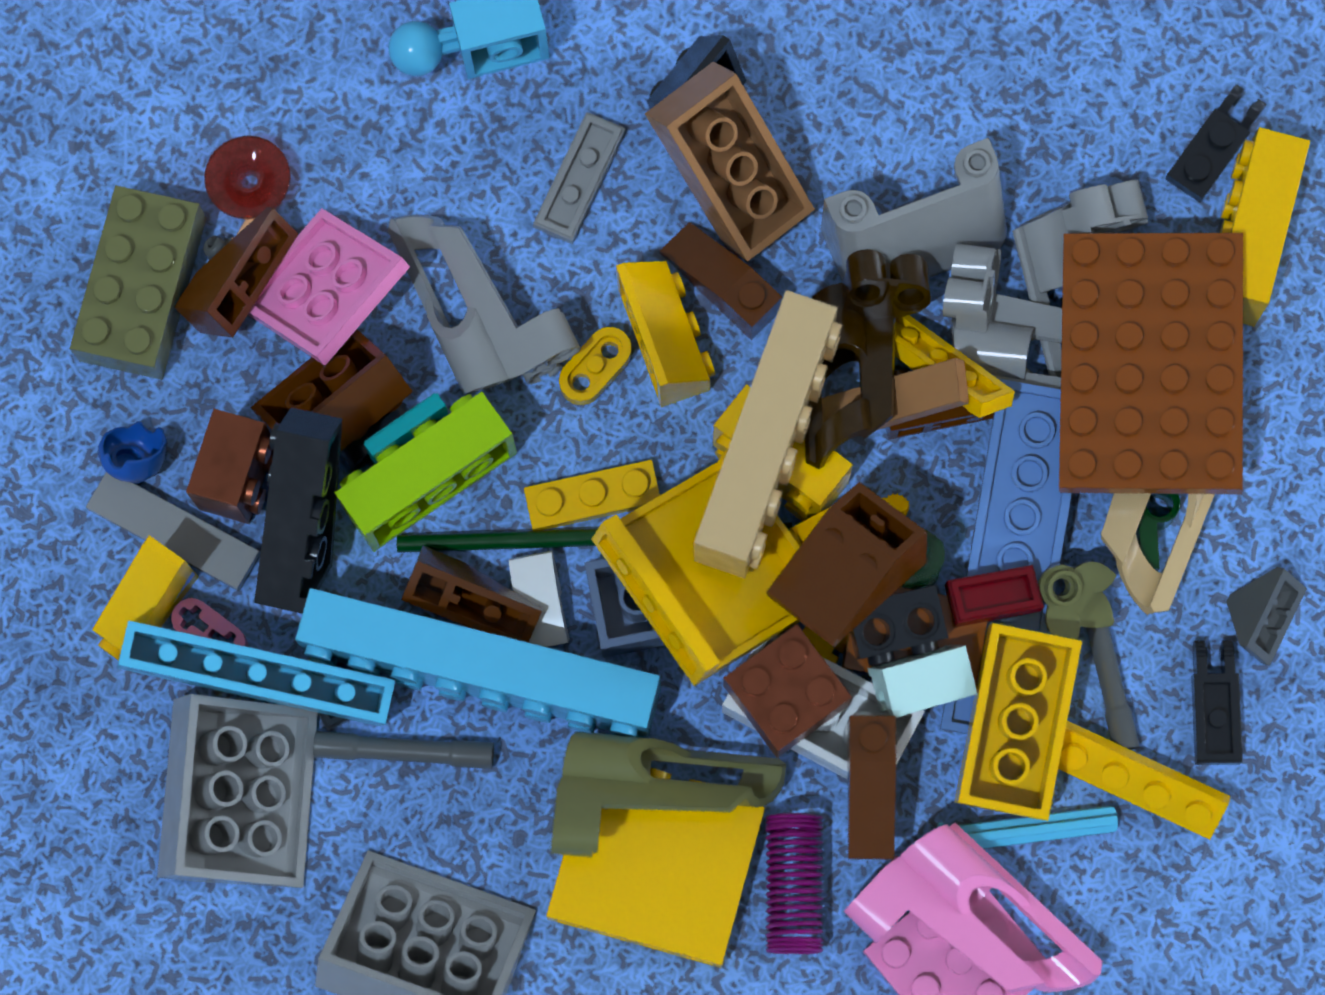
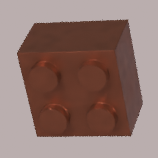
M213 408L186 493L199 510L250 524L253 513L260 514L266 497V489L261 487L266 472L269 473L274 450L270 449L271 433L264 422Z
M798 624L723 677L724 688L776 758L848 707L852 696Z

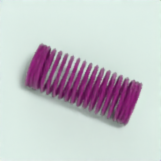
M808 813L768 815L766 817V832L769 835L766 836V840L769 843L766 844V848L769 851L766 852V856L770 859L766 861V864L770 867L766 869V872L770 875L766 877V880L771 883L765 886L770 890L765 894L767 898H770L765 902L767 906H770L765 910L770 915L765 920L770 924H767L765 928L771 932L765 935L767 937L765 940L767 942L765 951L774 954L821 953L824 946L821 937H782L774 935L822 934V929H783L775 927L797 925L822 926V921L776 920L778 918L791 917L821 918L823 916L822 913H785L776 911L788 909L821 910L823 908L822 905L777 904L776 902H821L823 898L820 896L787 897L774 894H821L823 890L821 888L787 889L773 886H820L823 882L821 880H778L772 878H819L823 876L821 872L773 871L778 869L818 870L823 868L822 864L773 863L777 861H821L823 857L817 855L779 856L773 854L788 852L800 854L821 853L823 849L818 847H774L775 845L783 844L800 846L821 845L823 841L819 839L779 840L774 838L782 836L800 838L821 837L823 833L819 831L823 829V817Z

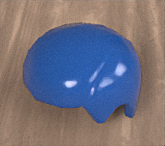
M137 421L128 428L116 427L104 433L99 443L97 454L103 468L110 476L124 482L141 483L158 474L166 459L168 442L161 427L152 432L146 429L141 421Z

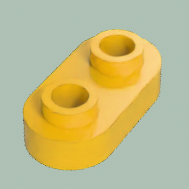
M615 327L601 328L568 361L559 375L560 390L566 400L576 405L590 404L613 382L631 359V342L626 333ZM606 346H614L618 349V354L614 358L609 359L602 355V350ZM584 377L590 382L588 388L585 390L574 388L573 383L577 378Z

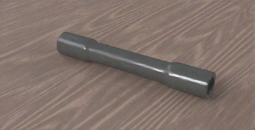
M1109 626L1086 628L1105 704V718L1110 739L1130 750L1139 748L1140 744L1131 708L1127 704Z
M316 731L313 755L314 758L355 760L361 758L492 769L494 742L464 740L445 742L367 737L354 733Z

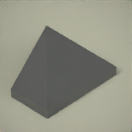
M1277 567L1230 594L1226 601L1239 645L1259 662L1267 666L1271 665L1307 590L1304 585L1284 568Z

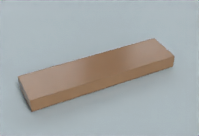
M953 358L894 376L893 418L879 429L969 404L964 360ZM860 387L823 397V424L841 408L861 399Z

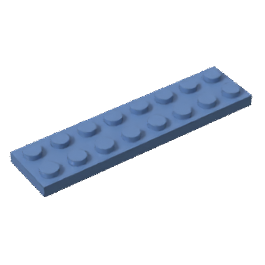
M1000 379V381L1015 391L1012 406L994 412L966 577L1033 565L1037 582L1039 583V579L1046 569L1060 564L1072 493H1059L1061 389ZM1057 580L1055 581V583H1054V585H1053V591H1054V593H1055V590H1056ZM1043 602L1044 608L1041 612L987 621L985 638L987 628L992 623L1048 634L1049 631L1045 624L1047 605ZM975 695L945 703L940 729L967 734Z

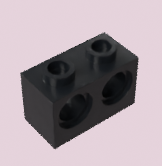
M936 585L891 595L850 632L856 660L867 658L869 666L895 660L893 651L911 647L913 655L938 650L937 641L949 637ZM916 608L925 611L930 620L929 628L921 635L913 633L907 624L909 613ZM871 619L881 621L886 628V637L879 645L868 643L863 635V628Z

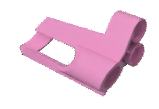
M956 823L950 826L947 824L932 830L908 847L900 857L895 856L894 860L886 865L843 911L877 943L909 910L1008 992L1033 987L1043 992L1067 991L1089 985L1101 975L1102 960ZM991 888L998 889L1063 951L1050 958L1023 961L984 925L971 910Z

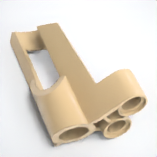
M1114 493L1101 533V539L1116 558V565L1127 591L1145 614L1169 611L1215 494H1188V505L1184 520L1163 573H1159L1143 555L1136 538V530L1151 494Z

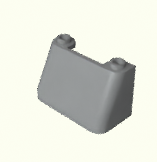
M989 138L970 144L961 149L957 154L954 172L959 183L958 186L878 215L873 201L862 191L848 190L825 198L820 230L842 283L846 274L847 258L859 250H875L884 256L885 263H890L894 258L904 254L922 256L928 263L930 278L952 269L953 255L957 243L1000 249L1006 239L1007 227L998 160Z

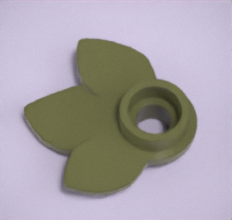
M1094 561L1084 562L1074 568L1058 564L1046 569L1039 579L1038 586L1042 601L1047 605L1045 624L1050 634L1078 640L1081 626L1086 628H1103L1113 625L1112 608L1103 591L1113 583L1116 574L1102 563ZM1062 578L1065 582V589L1061 594L1056 595L1053 591V585L1056 580Z

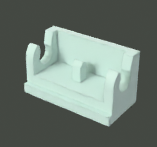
M949 644L939 647L935 651L911 655L868 667L880 710L882 712L888 710L889 716H896V718L978 694L967 649L964 645Z

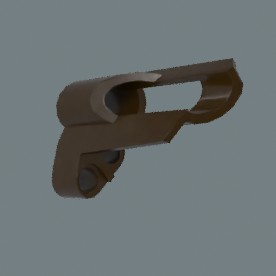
M865 249L856 251L849 255L846 260V274L843 283L830 285L812 296L811 299L838 307L836 322L842 324L839 335L840 341L833 361H823V365L828 366L825 378L827 379L832 372L848 362H859L861 399L849 403L838 410L824 424L822 393L817 403L809 401L807 406L812 407L811 421L804 439L805 462L817 469L824 467L827 458L841 444L857 436H862L864 440L893 418L896 318L925 309L931 300L928 263L922 256L904 254L894 258L890 263H885L884 256L875 250Z

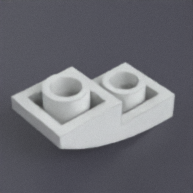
M553 551L509 559L513 591L542 608V613L529 643L543 647L568 643L570 638L560 598L562 591Z

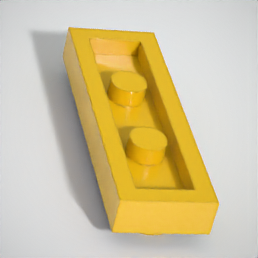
M652 459L524 487L533 531L547 530L633 511L660 496Z

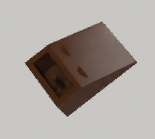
M858 482L826 511L767 590V596L831 646L835 647L926 564L927 531L861 482Z

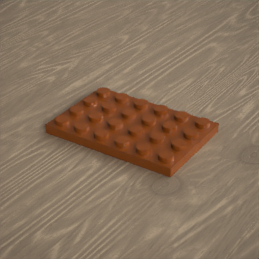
M1065 233L1063 243L1059 493L1242 494L1243 233Z

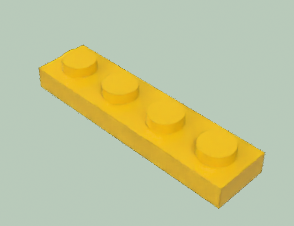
M910 315L896 318L895 357L905 363L911 370L920 369L953 358L964 360L969 404L962 406L968 412L981 418L1012 406L1015 392L1013 389Z
M1067 721L1059 770L1209 840L1211 839L1229 805L1231 796Z

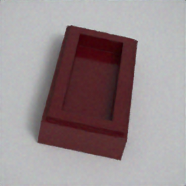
M1033 565L948 580L944 585L955 627L1041 612L1044 608Z

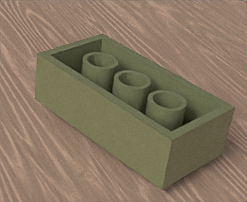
M115 185L69 348L79 362L163 380L180 318V313L174 306L189 284L207 219L199 203Z

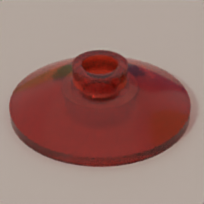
M257 136L236 137L223 143L208 160L204 175L205 188L213 204L223 213L238 219H255L267 207L276 209L285 199L291 181L290 167L283 152L272 142ZM247 176H254L257 178V184L252 188H245L242 186L243 179Z

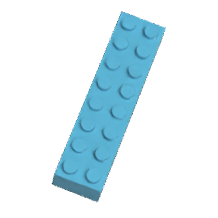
M312 588L309 589L295 639L305 652L304 655L311 657L310 661L335 667L338 662L354 668L353 671L379 676L380 673L390 675L396 679L397 685L413 690H421L423 684L434 686L436 689H439L438 694L452 700L464 701L466 695L477 697L482 700V706L496 711L507 712L509 706L521 708L523 711H526L525 717L540 722L550 723L552 716L565 719L569 722L568 728L581 732L594 733L596 727L608 730L613 735L649 738L661 692L659 675Z

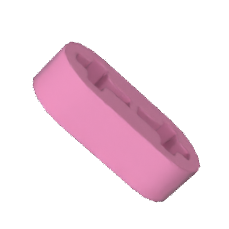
M187 598L180 601L174 607L171 622L176 631L210 639L215 632L226 639L230 638L233 634L236 636L234 644L248 647L246 636L239 628L203 601L196 598ZM197 609L202 610L199 618L208 628L204 633L193 625L188 627L187 630L183 629L186 624L182 617L183 613L186 611L194 613Z

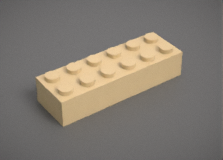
M788 290L785 291L694 541L695 562L744 579L749 567L758 569L765 550V540L767 534L762 533L764 525L769 527L774 525L781 505L782 492L777 490L779 483L787 486L790 481L797 454V449L792 448L794 442L803 444L812 412V407L807 405L809 401L818 402L825 383V374L828 367L823 365V361H833L840 341L839 335L842 324L836 322L838 307Z

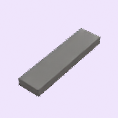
M107 472L86 505V508L92 513L144 541L150 535L185 560L187 564L237 591H240L260 557V551L138 485L115 479Z

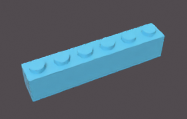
M129 620L117 666L118 669L376 726L386 724L395 684L393 679Z

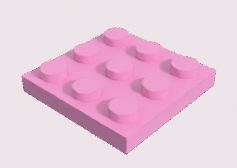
M321 208L296 237L248 315L325 366L410 266L398 254Z
M990 891L972 908V913L1023 961L1046 959ZM911 912L890 928L877 943L873 942L863 951L898 995H1027L1034 989L1033 987L1008 992Z

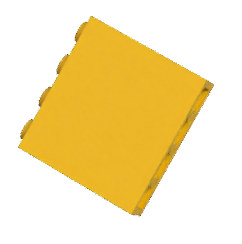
M727 450L724 451L715 464L622 518H619L616 514L603 521L591 539L693 686L706 680L799 622L797 618L767 596V590L802 545L798 536L794 532L788 531L778 515L773 527L764 525L762 533L767 534L762 559L758 569L749 567L745 579L694 561V541Z
M651 768L650 775L653 778L671 779L672 776L668 772ZM689 779V781L702 782L698 780ZM737 806L732 812L602 808L597 853H593L592 858L563 855L546 914L547 919L722 968L765 807Z

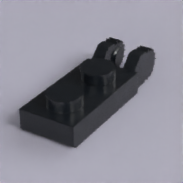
M1237 84L1224 99L1219 109L1215 108L1165 177V180L1199 203H1201L1238 152L1244 140L1248 138L1250 134L1249 129L1267 105L1258 99L1256 103L1250 106L1240 125L1230 119L1227 114L1232 107L1238 104L1244 91Z
M1222 640L1219 647L1221 673L1207 674L1208 651L1205 641H1194L1192 646L1194 674L1191 676L1195 765H1240L1242 763L1239 673H1235L1233 641Z

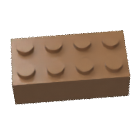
M712 62L645 113V116L724 246L747 262L815 210L736 73Z

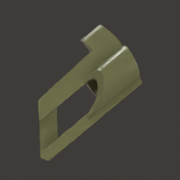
M576 731L572 734L567 745L562 777L557 786L551 854L592 858V854L597 853L602 808L732 812L737 806H765L776 798L784 786L786 763L779 758L685 750L673 743L655 738ZM651 760L744 769L738 785L653 778L650 775Z

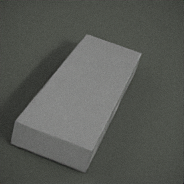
M586 112L533 223L535 229L573 244L626 133L624 127Z

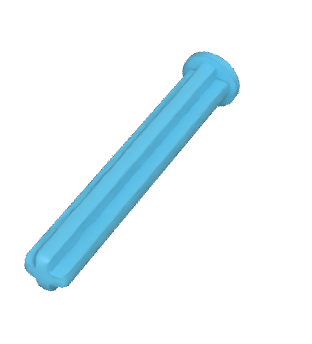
M1113 806L1050 813L1048 821L1016 817L961 824L958 826L983 849L1113 833L1118 829V817ZM943 822L937 823V828L942 826Z

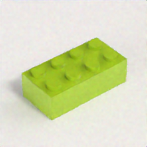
M483 392L474 397L471 394L463 396L450 407V414L438 422L435 419L425 422L413 432L415 438L401 447L395 444L387 448L376 458L377 464L365 472L361 469L356 470L340 482L341 488L334 493L342 508L373 552L517 454L512 432Z

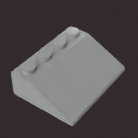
M189 694L173 700L157 878L208 883L303 888L317 712L285 705Z
M368 850L318 958L315 987L338 995H506L536 910Z

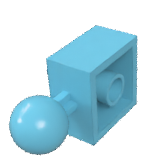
M457 0L450 2L449 6L454 26L435 30V28L425 22L410 21L402 24L393 32L388 46L389 56L394 66L402 73L410 76H423L432 72L439 65L443 55L457 51L461 52L467 79L550 59L546 28L538 0Z

